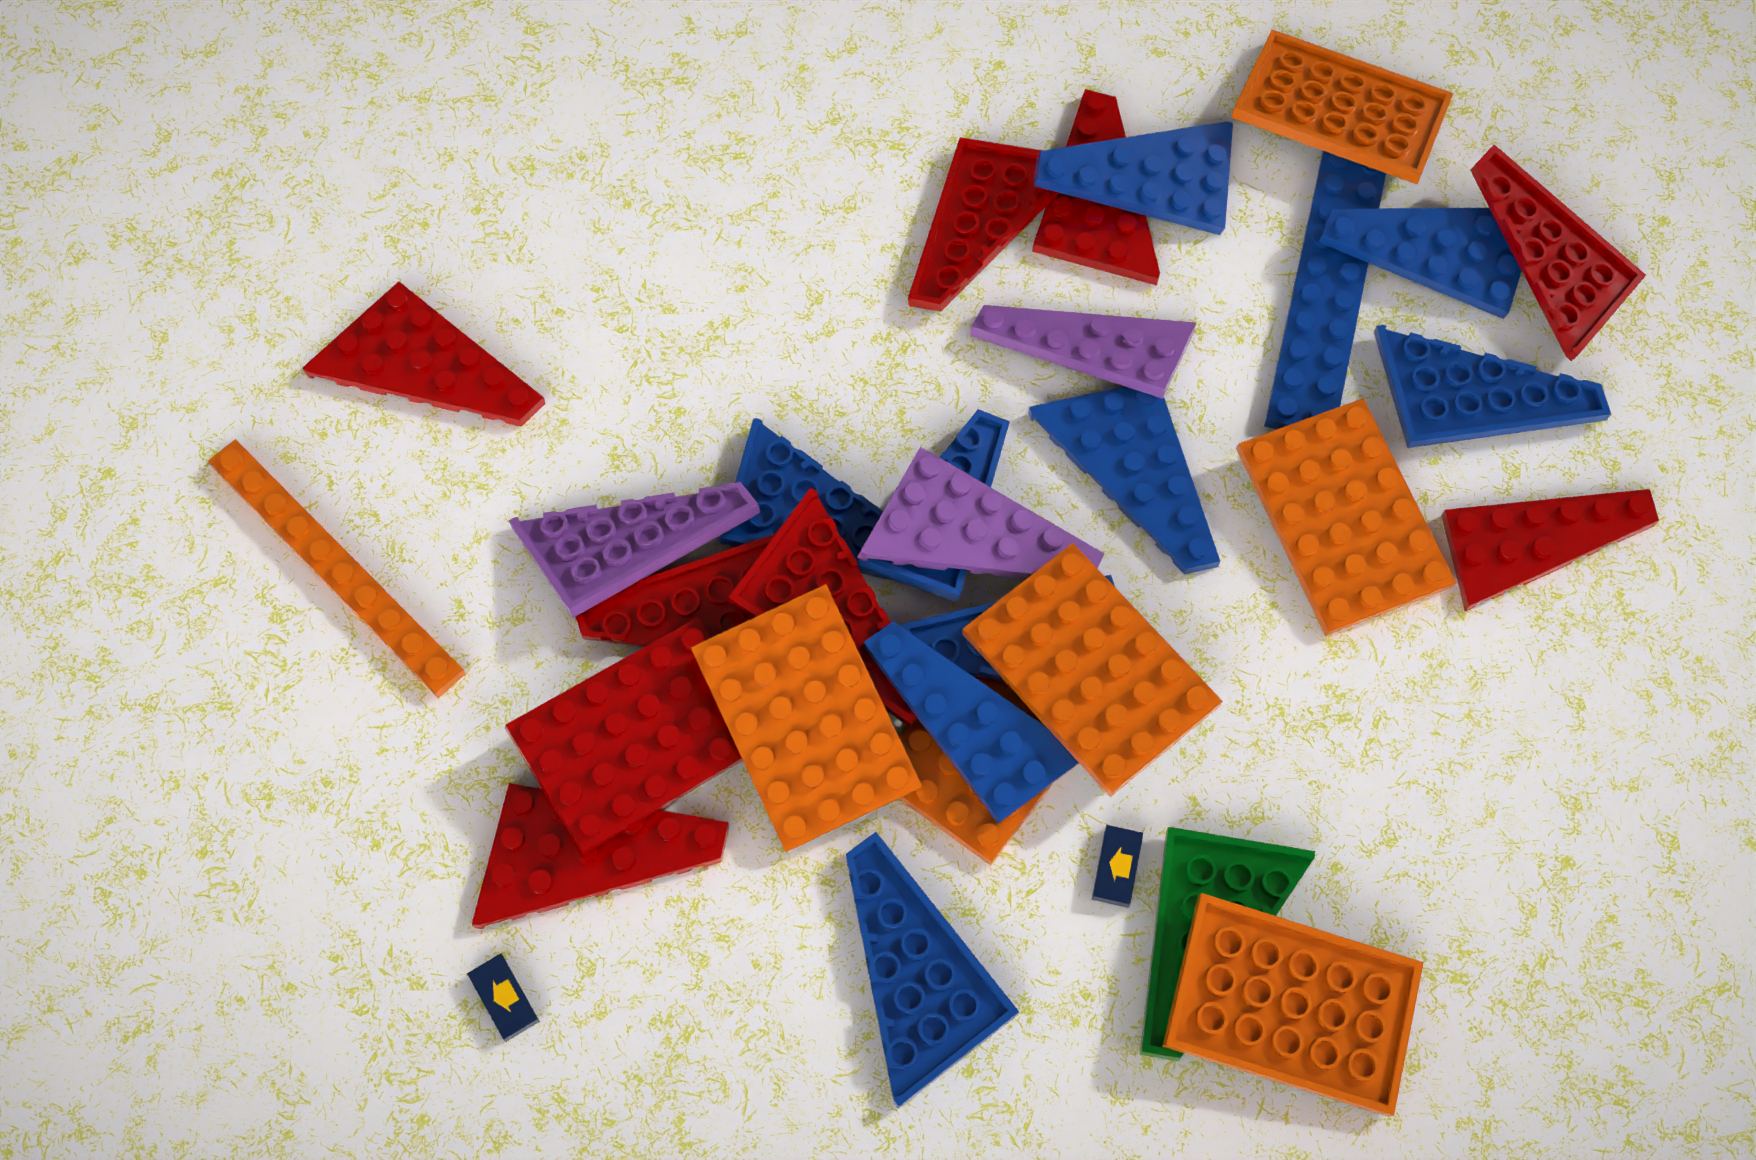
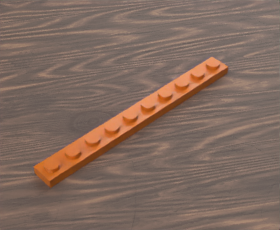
M236 439L208 460L211 467L437 698L466 675L464 669Z

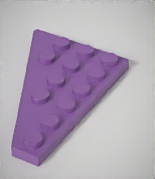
M920 447L857 558L862 561H867L868 558L892 561L893 565L903 566L912 564L920 568L946 570L947 567L970 570L972 574L990 573L999 577L1023 579L1024 576H1031L1072 543L1097 568L1105 553Z
M737 482L724 484L717 488H699V493L676 497L673 492L647 496L640 500H622L620 506L598 509L597 505L567 509L563 512L543 513V518L520 521L518 517H514L509 520V523L572 618L754 517L760 513L758 503L743 484Z

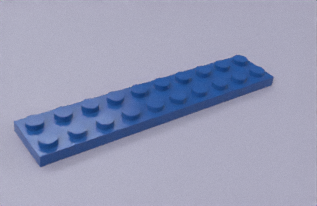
M1322 151L1264 427L1273 429L1288 426L1341 405L1368 263L1318 241L1331 209L1379 208L1386 177L1384 172L1371 169L1326 151Z

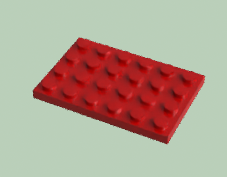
M698 617L505 724L506 732L582 855L743 761L691 647L711 638Z

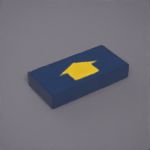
M1106 825L1091 900L1129 908L1143 839L1142 832Z
M502 953L467 973L505 1042L540 1022Z

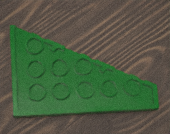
M1174 827L1167 828L1140 1055L1179 1061L1184 1054L1162 1046L1198 895L1201 893L1276 916L1314 860L1315 851Z

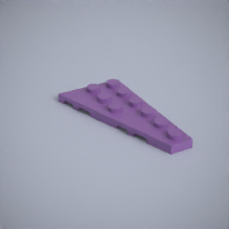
M983 305L971 326L970 336L1163 399L1195 332L1196 322Z

